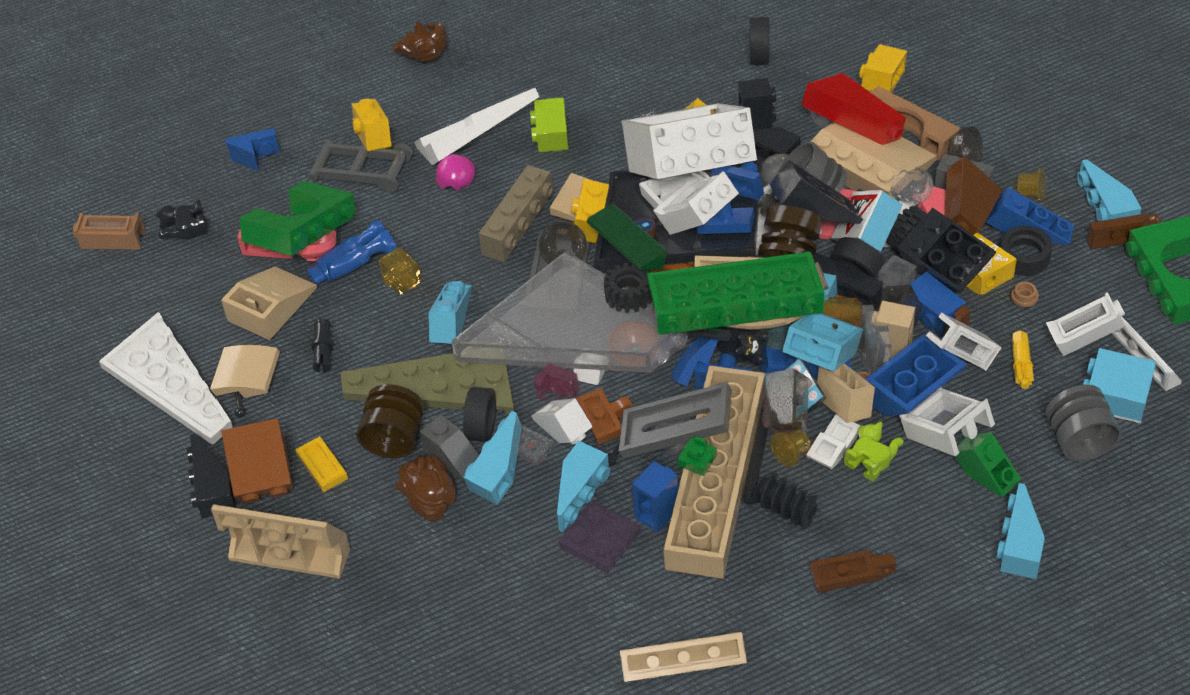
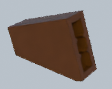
M966 156L947 169L945 216L972 235H975L981 230L1003 190Z

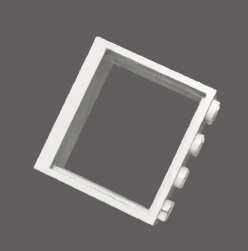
M717 103L622 121L629 172L661 179L757 160L749 107ZM715 109L716 113L711 114L710 110Z

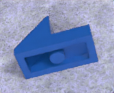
M274 128L225 139L230 159L254 170H258L257 157L280 153Z

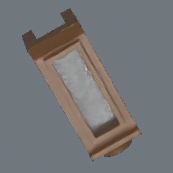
M140 212L134 216H100L80 213L77 223L73 226L74 238H77L81 249L140 250L141 243L138 235H145L146 233Z

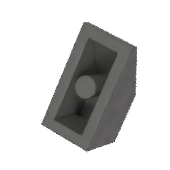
M440 414L420 431L424 452L430 457L436 456L439 461L446 464L447 470L464 482L463 477L467 467L476 461L479 454L461 429Z

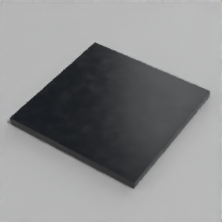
M758 156L757 160L752 162L757 165L762 181L763 160L762 156ZM744 163L734 164L730 166L740 168ZM711 169L703 170L709 177H713ZM629 170L610 172L605 207L614 204L633 221L642 218L653 220L657 231L653 238L667 250L664 265L695 262V256L752 257L756 255L760 200L736 195L730 201L731 208H754L755 218L751 232L698 234L697 227L670 235L653 210L655 208L641 194L639 183L647 181L651 177L629 172ZM599 234L593 263L595 271L615 269L614 266L617 265L623 268V263H628V267H632V263Z

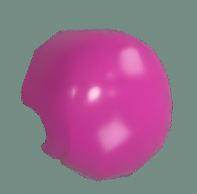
M458 154L445 156L439 162L436 169V182L442 189L451 186L458 191L462 187L469 186L475 178V166L472 161Z

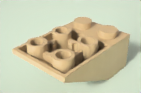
M272 267L237 282L221 301L227 321L270 340L315 291L317 285L278 267Z

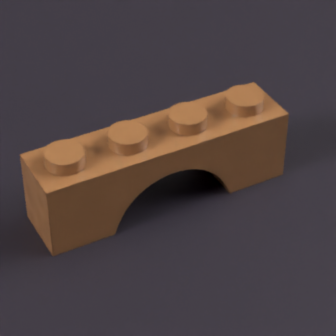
M879 86L871 91L876 97L906 117L903 129L913 133L919 139L921 148L937 155V161L940 162L944 154L950 155L957 149L961 133L960 127Z

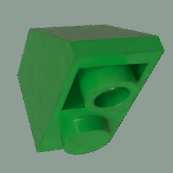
M992 432L977 433L974 439L966 437L957 446L959 454L955 457L966 475L999 497H1004L1021 480Z

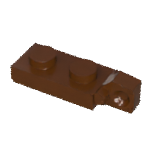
M1140 214L1092 222L1089 224L1087 244L1090 249L1126 244L1129 240L1130 230L1161 223L1158 214Z
M867 550L812 561L810 563V571L816 592L821 593L881 580L883 576L896 573V562L893 553L876 556V553L869 554Z

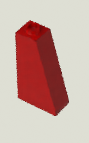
M844 73L808 83L802 106L881 145L899 140L904 131L906 117Z

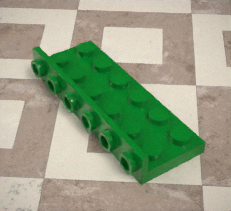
M811 252L647 273V282L657 319V332L659 335L818 314L824 311V290Z

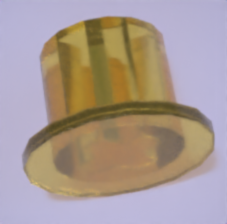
M1038 168L1037 173H1019L1018 193L1023 196H1037L1039 201H1043L1046 192L1044 169Z
M799 429L788 434L778 432L771 438L772 452L780 464L785 467H792L798 463L799 456L809 451L810 440L805 432Z

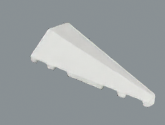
M533 88L471 114L462 121L421 137L414 143L417 149L433 166L445 156L450 155L537 99L539 95L536 88Z

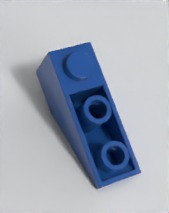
M1009 187L1001 193L986 219V223L1004 233L1017 226L1026 225L1039 228L1050 237L1052 243L1062 245L1070 244L1074 224Z

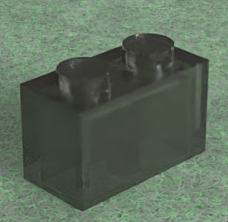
M794 368L764 374L762 390L764 396L763 428L777 436L807 431L808 377Z

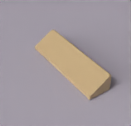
M742 632L619 651L624 682L747 663Z

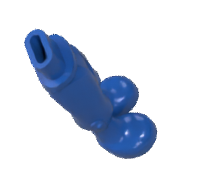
M377 219L371 222L368 228L361 234L347 238L315 261L316 265L307 269V272L316 285L325 280L329 283L331 279L335 280L366 264L370 256L375 253L383 252L390 259L398 258L400 253L388 230H385L383 224Z

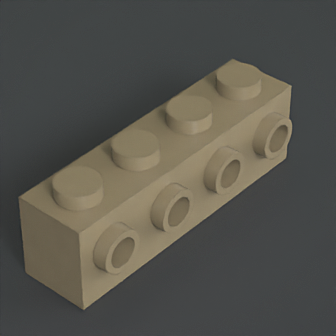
M530 165L526 166L479 232L482 255L502 262L507 260L553 194V184L551 183L549 171Z

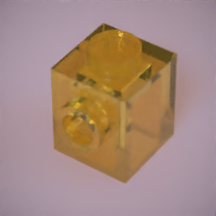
M401 247L378 260L384 283L389 288L393 287L400 295L421 282L418 263Z

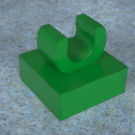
M697 436L694 439L690 438L678 457V466L705 476L717 456V448L708 445L707 440Z

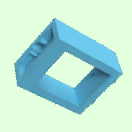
M822 313L804 315L789 326L782 352L835 372L856 354L863 328ZM833 323L838 325L837 329L833 327Z

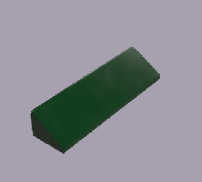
M610 204L587 218V223L640 271L664 268L667 250L616 205Z

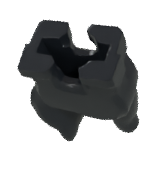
M200 200L196 201L195 204L184 205L178 208L166 205L156 212V216L160 221L159 228L163 229L158 233L160 239H190L197 235L207 234ZM173 224L175 226L174 229H165Z

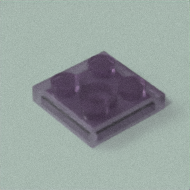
M591 501L558 541L559 548L608 574L641 533L640 525Z

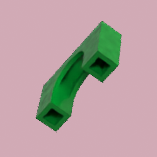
M304 180L289 189L290 213L297 215H279L256 208L239 218L241 241L293 256L355 217L354 194Z
M1190 216L1130 230L1129 240L1126 243L1127 254L1136 262L1139 274L1145 277L1151 294L1156 296L1160 302L1163 314L1169 317L1173 325L1190 321V279L1172 274L1163 265L1167 260L1190 254Z

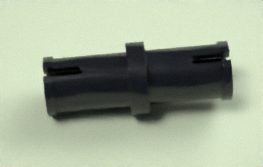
M322 319L314 322V340L311 343V349L314 352L313 370L320 373V363H323V373L330 370V352L333 349V342L330 340L331 322L324 319V328H321Z

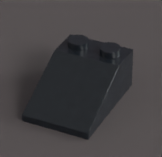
M791 160L786 162L769 184L775 193L773 197L780 202V205L794 206L818 214L824 221L861 224L863 218L849 198Z

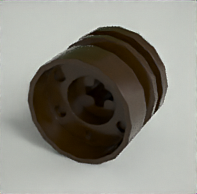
M787 205L768 207L764 228L769 233L762 234L761 242L763 244L759 245L758 255L766 258L811 252L814 260L815 256L813 254L816 253L817 245L812 241L819 239L823 219L818 214L799 207Z
M384 384L374 387L369 391L366 398L363 415L356 433L357 440L364 449L374 455L393 459L406 457L412 453L419 432L418 428L425 410L424 403L418 394L399 385Z

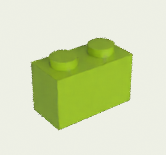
M564 97L534 100L535 110L530 111L531 126L536 125V127L531 128L533 143L538 142V151L568 150Z

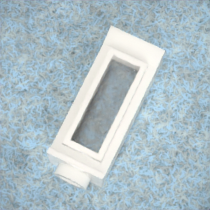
M1107 292L1105 293L1106 296L1055 321L1046 322L1063 356L1125 327L1121 316L1125 315L1118 299L1112 302Z
M941 312L939 318L950 326L943 339L930 331L926 336L941 349H945L986 371L1002 347L987 335Z

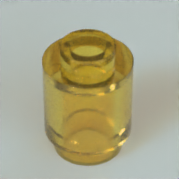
M830 297L829 300H824V311L822 314L856 325L858 320H862L863 305L858 303L857 298Z

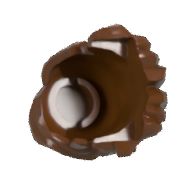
M418 21L414 27L415 33L408 32L404 40H397L393 50L397 54L414 58L420 62L432 61L443 53L446 46L447 33L445 32V26L442 23H427V28L431 30L427 31L425 26Z
M420 455L416 458V462L410 460L408 465L404 464L398 470L399 480L395 485L397 490H400L407 497L408 503L414 512L425 520H439L446 512L447 507L454 504L456 500L454 480L448 475L446 464L439 461L436 456L430 457L427 455L423 457Z

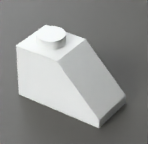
M575 398L551 401L531 416L539 426L559 443L576 444L578 441L583 440L586 437L585 432L593 427Z

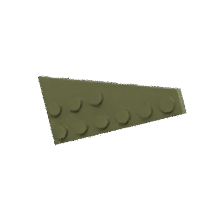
M503 345L340 372L344 400L366 402L371 389L379 385L391 384L408 388L418 394L424 403V407L462 410L465 406L469 388L482 387L494 389L496 410H505V414H510L511 411H514Z

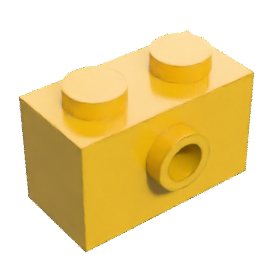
M879 44L874 53L871 52L869 54L867 63L863 64L860 69L859 78L862 79V87L872 91L879 86L892 93L905 72L907 51Z
M362 99L358 103H353V129L366 150L372 151L391 147L389 120L376 99Z
M588 179L583 180L579 199L574 198L571 213L575 214L570 238L596 243L599 233L587 223V218L605 208L609 184Z

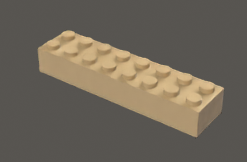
M709 366L704 388L727 382L732 389L729 432L703 438L707 440L708 445L717 448V456L705 476L683 469L664 546L665 570L724 579L765 395V373ZM704 411V413L697 415L696 419L706 417L710 412Z

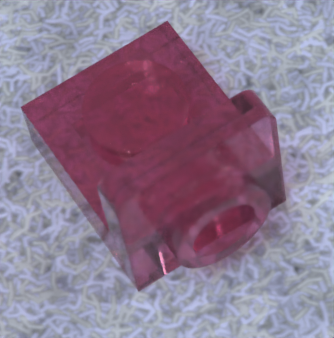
M547 363L543 371L538 372L534 379L537 399L543 400L549 390H553L559 395L575 398L579 392L577 373Z

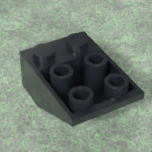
M933 207L898 245L902 261L921 274L928 272L943 285L959 293L968 286L996 254L994 249Z

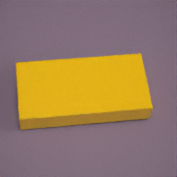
M321 437L295 449L298 458L323 492L348 479L346 471Z

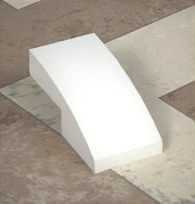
M835 414L825 432L819 433L806 457L833 469L857 439V430L860 425L854 422L847 423Z

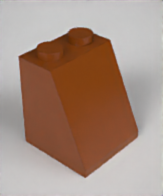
M278 418L221 430L233 494L237 502L242 501L243 504L258 502L260 500L259 497L271 495V498H278L287 495L288 491L294 490L285 435Z

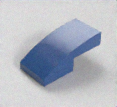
M696 339L681 356L670 377L677 383L687 386L697 362L700 361L708 365L718 340Z

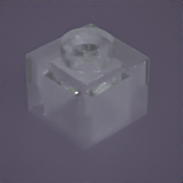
M893 255L880 269L878 280L883 282L884 289L901 297L903 295V288L916 279L917 266Z

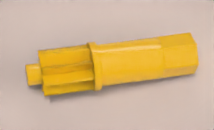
M1018 331L1012 335L1015 383L1019 384V387L1021 386L1022 389H1028L1029 385H1032V381H1034L1033 363L1030 357L1028 334Z

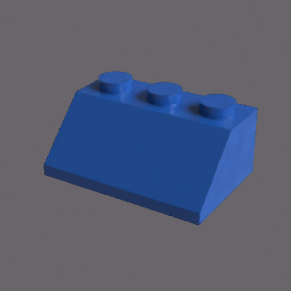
M923 334L865 379L875 387L872 407L884 416L908 414L965 369L966 363L951 352L941 349L926 334Z

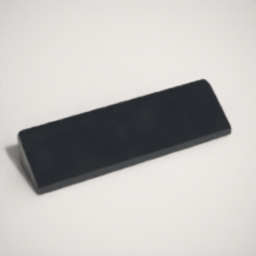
M813 254L815 256L814 263L818 262L823 273L836 276L837 295L861 302V307L872 312L876 311L883 288L882 281L821 254Z

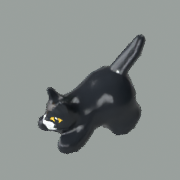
M729 327L721 329L728 330L731 333L729 341L717 342L716 346L721 354H729L736 358V361L739 363H745L749 360L757 365L763 364L762 347L768 338L766 330L753 331Z

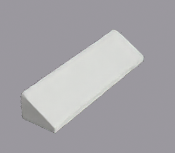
M1121 316L1125 327L1112 333L1132 356L1156 361L1153 378L1165 391L1180 385L1182 381Z

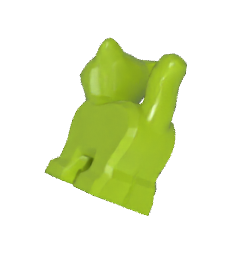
M881 421L877 424L861 425L857 430L859 439L855 442L852 449H848L845 452L844 465L852 470L862 463L868 469L863 473L864 477L872 482L877 479L881 471L888 468L898 448L904 442L902 438L898 437L891 441L889 447L879 443L882 438L883 423Z

